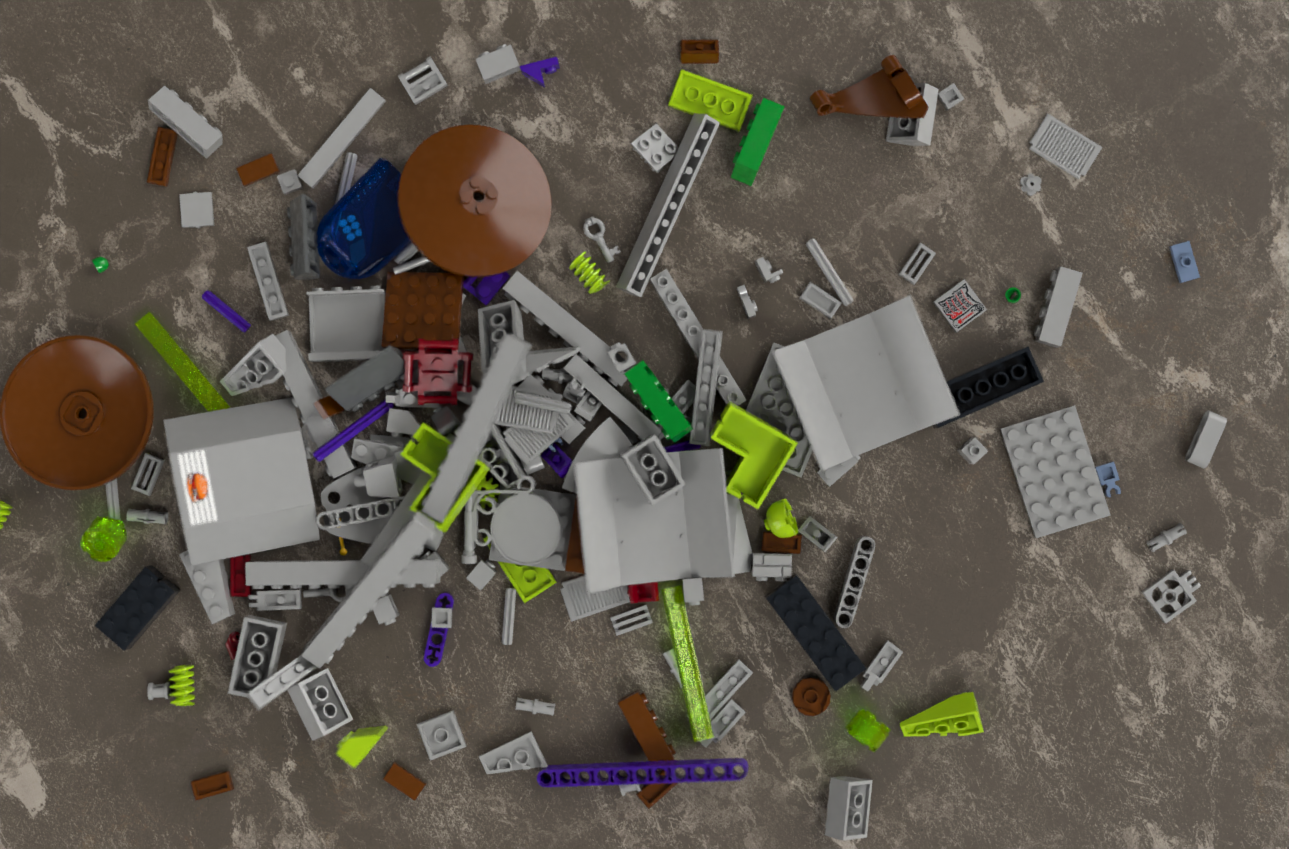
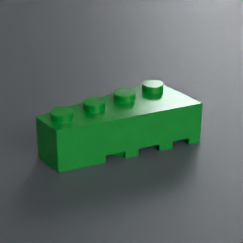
M764 97L761 104H756L753 112L756 115L755 119H750L746 128L749 133L747 136L743 135L739 145L742 147L741 152H736L732 162L736 164L730 178L752 186L785 106Z
M643 360L624 374L631 383L629 386L635 395L639 394L642 398L640 402L646 410L649 408L653 413L650 415L657 425L660 423L664 428L661 432L667 440L671 438L676 442L693 430L690 423Z

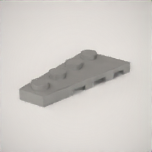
M354 438L351 458L368 464L396 456L400 478L411 484L415 483L423 471L400 455L406 446Z

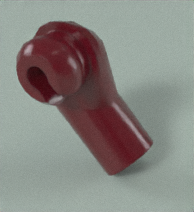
M237 631L232 632L225 643L231 660L236 658L241 635Z

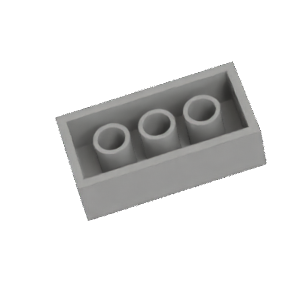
M515 300L478 309L481 368L483 374L489 371L491 367L490 360L494 354H497L500 348L498 344L503 336L512 334L524 340L522 313ZM526 360L517 377L527 375Z
M253 615L244 617L228 694L247 697L248 692L277 672L287 627L286 622Z

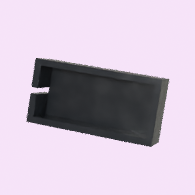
M145 566L95 624V627L123 651L131 649L180 592V589L169 579L161 580L165 576L154 566Z

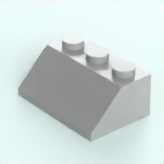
M927 83L915 84L929 106L925 117H889L886 141L911 146H930L939 89Z
M328 668L287 689L312 741L353 720Z
M845 776L831 777L825 836L842 841L867 838L873 780Z

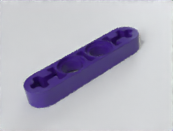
M448 592L441 593L436 599L435 607L442 608L443 602H440V599L447 596L450 604H446L445 608H452L453 610L454 597ZM432 621L424 654V662L430 667H435L442 660L449 628L432 627ZM438 633L442 636L440 644L432 642L433 634ZM430 646L441 648L440 651L436 650L435 657H438V660H435L433 663L428 658V655L433 653V649H429Z

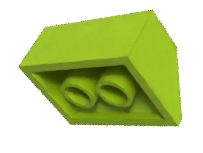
M388 727L359 728L355 732L351 731L338 744L337 747L340 749L336 754L355 768L366 757Z

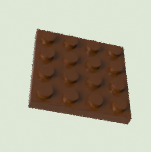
M388 272L381 347L388 348L392 346L397 349H418L419 338H425V340L458 339L459 348L464 276L454 273L402 272L395 275L394 272ZM425 348V349H449V350H452V348Z

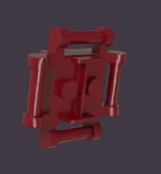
M419 338L418 352H403L405 374L402 390L404 392L418 391V405L429 403L457 406V391L465 393L473 391V385L471 384L473 353L458 352V339L425 340V338ZM425 348H452V350H435ZM414 359H418V383H412V363ZM458 360L464 361L463 383H457ZM424 391H451V396H424Z

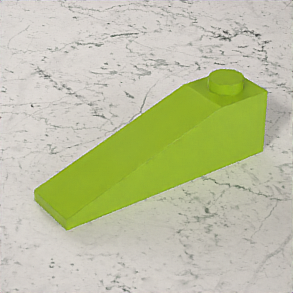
M973 692L954 695L900 722L904 737L928 736L930 733H940V736H947V733H958V736H966L984 732Z

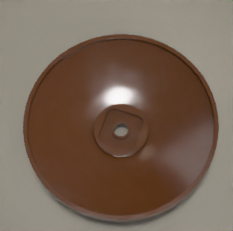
M458 125L431 135L409 157L398 185L399 215L411 242L433 264L461 276L489 277L502 274L517 267L539 246L545 236L551 217L550 187L538 160L520 141L503 131L488 126ZM473 193H481L483 200L476 201L473 198Z
M74 335L60 337L47 341L33 349L17 364L10 374L0 402L1 432L6 447L14 461L35 480L63 490L97 488L123 475L142 454L153 425L154 407L152 393L139 365L118 346L89 336ZM81 409L87 411V416L84 419L79 417Z

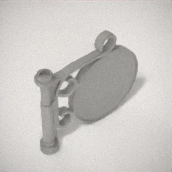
M523 476L517 481V488L520 489L522 488V481L524 479L529 480L531 483L529 490L492 489L488 491L475 490L465 504L463 555H461V563H477V555L474 551L476 544L486 546L492 540L502 556L520 565L540 563L554 553L561 540V519L555 507L547 499L530 493L536 485L535 480L531 476ZM488 493H518L504 500L498 507L495 499L486 497L485 500L492 503L491 511H486L479 505L481 499ZM478 510L485 515L494 513L491 520V532L485 528L478 530ZM478 532L487 534L488 539L485 543L479 540Z

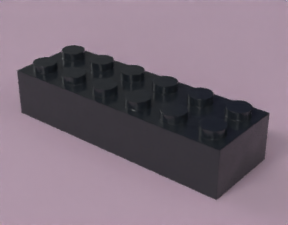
M1029 346L946 381L960 415L934 424L933 428H940L1043 383L1044 380Z
M796 574L764 596L835 692L867 669Z

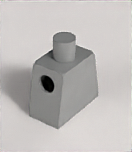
M396 456L366 464L363 474L355 475L354 478L356 487L366 486L369 496L399 497L403 490Z

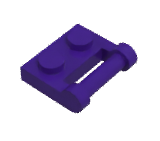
M504 272L484 277L475 289L471 285L477 277H467L463 282V287L487 306L511 276Z

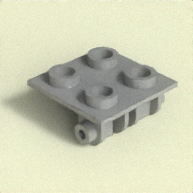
M657 123L631 143L634 147L633 150H636L641 156L640 158H644V162L648 163L652 171L657 173L675 157L678 146Z

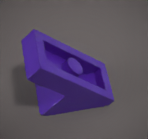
M557 57L522 65L520 69L524 76L545 87L541 73L552 74L556 72V69H560Z
M553 443L556 452L548 448L541 457L563 478L568 473L573 460L557 444Z

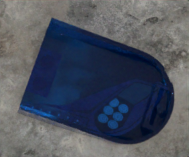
M380 157L324 215L318 226L317 249L324 264L339 276L349 279L370 277L382 270L411 242L402 225L398 209V185L402 173L387 158Z

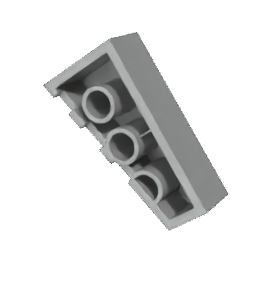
M494 424L478 459L488 466L490 472L508 490L517 485V481L521 477L528 475L515 452L505 442L504 438L506 436L503 435L500 425Z
M188 550L179 554L211 623L215 624L234 615L235 610L232 597H230L224 559L191 565Z

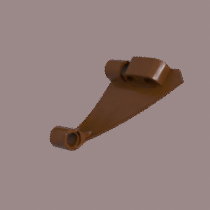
M890 55L883 59L881 62L883 69L842 91L827 93L824 90H818L810 96V101L820 116L839 112L877 117L924 118L929 106L895 55Z

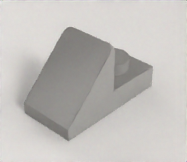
M587 391L574 412L591 421L602 406V403Z
M811 516L798 529L803 536L824 552L837 539L833 533Z

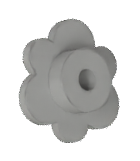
M1033 174L1022 177L1020 180L1021 190L1027 192L1029 196L1035 195L1036 191L1041 190V178L1039 176L1034 177Z

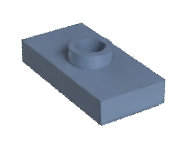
M1190 241L1170 246L1169 249L1179 283L1200 278Z

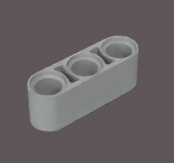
M1209 410L1206 411L1188 449L1186 461L1203 469L1208 466L1226 426L1227 418Z

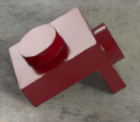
M658 582L629 585L628 597L630 603L659 601Z

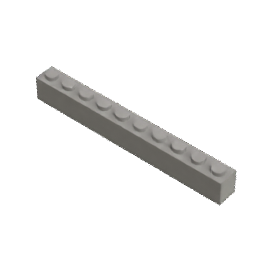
M694 113L616 285L617 288L630 295L642 297L719 127L720 122L707 114Z
M506 334V336L500 339L498 344L500 348L497 354H494L490 360L491 367L481 379L483 384L480 390H477L473 396L474 403L472 407L467 409L464 418H466L464 424L460 425L456 431L457 438L448 448L447 453L449 455L439 467L441 472L438 478L433 480L430 487L432 488L431 493L423 500L422 505L424 507L421 512L443 522L457 502L532 344L512 334Z
M416 511L308 641L301 656L319 668L324 663L328 664L334 656V651H339L344 645V639L346 637L350 638L356 630L355 626L358 623L362 624L367 617L366 613L376 607L379 597H384L390 589L389 585L391 583L395 584L401 576L400 572L403 569L407 570L414 555L418 556L422 552L424 543L426 541L430 542L436 534L434 532L436 524Z
M411 559L413 561L407 570L403 569L400 572L401 576L395 584L391 583L389 588H395L397 584H404L405 588L416 587V584H423V587H435V584L440 582V559ZM360 560L245 562L246 586L252 585V589H264V585H271V589H281L283 585H290L291 589L302 588V585H309V588H321V585H328V588H340V585H347V588H353L370 567Z

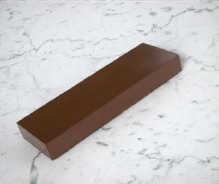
M157 128L147 183L168 186L178 136L173 129Z

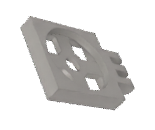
M1170 570L1142 591V594L1163 623H1168L1197 601L1192 592L1197 590L1201 584L1197 582L1191 585L1196 581V578L1192 576L1187 579L1192 574L1190 570L1185 571L1180 576H1178L1175 570ZM1166 580H1174L1179 585L1169 589L1164 582ZM1158 587L1162 597L1155 602L1152 594L1153 590ZM1184 592V602L1181 606L1177 599L1178 595ZM1167 593H1171L1173 595V598L1171 600L1166 599ZM1170 604L1175 611L1164 613L1160 608Z

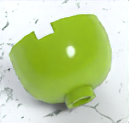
M787 499L771 504L766 512L767 519L764 520L766 529L771 530L779 538L792 537L798 533L796 518H793L790 510L792 508Z

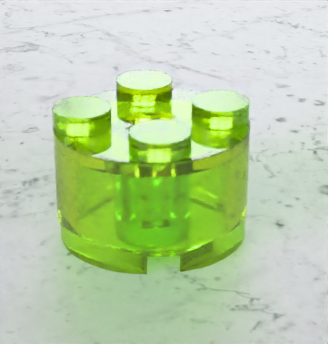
M110 517L95 518L81 537L82 550L84 552L87 551L91 555L90 558L95 561H110L117 556L127 540L124 523L121 520H115Z
M858 710L845 726V730H848V733L863 746L868 745L870 747L868 750L875 753L887 739L891 730L885 724L875 721L876 716L870 711Z

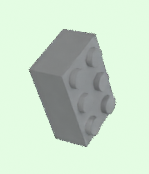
M654 434L620 454L651 505L656 504L686 485Z

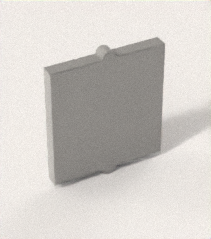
M194 191L190 194H179L182 228L196 227L199 229L203 226H214L212 192L198 193Z

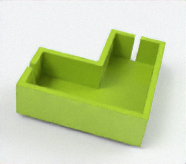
M729 401L721 414L722 421L718 419L710 432V437L741 455L726 480V492L739 499L742 496L744 502L759 509L798 442L792 436Z
M422 423L413 436L419 442L418 445L410 440L400 454L431 476L409 509L413 512L418 511L436 524L435 527L446 533L489 471V468L477 459L457 502L443 522L421 512L424 507L422 505L423 500L427 495H430L432 490L430 488L435 478H438L441 472L439 467L449 455L447 451L452 443L425 423Z

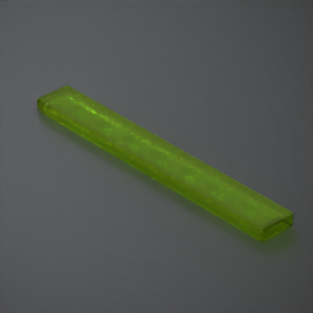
M148 312L135 323L137 328L208 412L231 408L151 312Z
M681 585L661 589L694 742L714 738Z

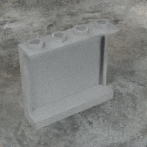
M359 286L350 287V290H343L342 287H332L331 291H324V288H312L311 292H306L309 296L311 353H308L309 361L369 360L386 349L381 347L386 290L381 289V286H369L367 290H362V287Z

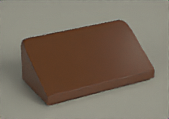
M681 40L682 64H717L719 62V40Z

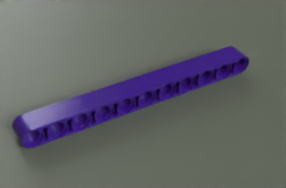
M743 758L548 765V767H543L538 773L537 782L542 787L735 781L745 778L749 766ZM739 765L743 767L744 771L741 773L736 772L734 766ZM721 766L724 772L717 773L715 767ZM702 767L705 773L699 774L695 768ZM676 768H683L685 774H678ZM638 769L645 770L647 775H639ZM657 769H664L666 775L658 774ZM619 770L626 771L627 777H622L619 774ZM581 771L587 772L589 778L582 777ZM600 771H606L608 777H602ZM562 772H567L570 775V779H565L562 776ZM543 773L550 774L551 780H547Z

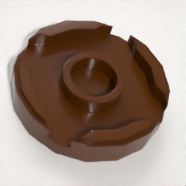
M808 677L796 683L792 692V700L800 713L806 716H816L823 713L830 704L831 695L829 688L820 679Z

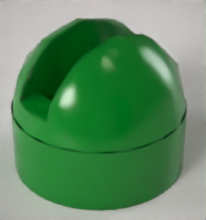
M104 257L92 259L99 274L104 272L109 266L107 259Z
M1015 287L1009 288L1006 291L1005 298L1011 304L1017 303L1021 298V292ZM1014 292L1017 293L1014 299L1010 300Z

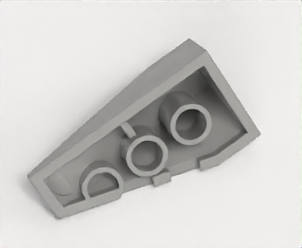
M274 334L258 342L220 380V383L231 396L274 383L286 372V349Z
M580 347L529 351L525 359L527 375L516 377L514 383L527 378L534 371L540 372L551 363L554 365L577 354L581 350Z
M727 493L734 573L751 572L752 549L739 498Z

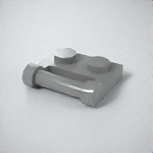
M430 56L425 59V62L405 74L401 73L398 75L415 105L448 86ZM431 68L432 71L411 84L408 83V80Z

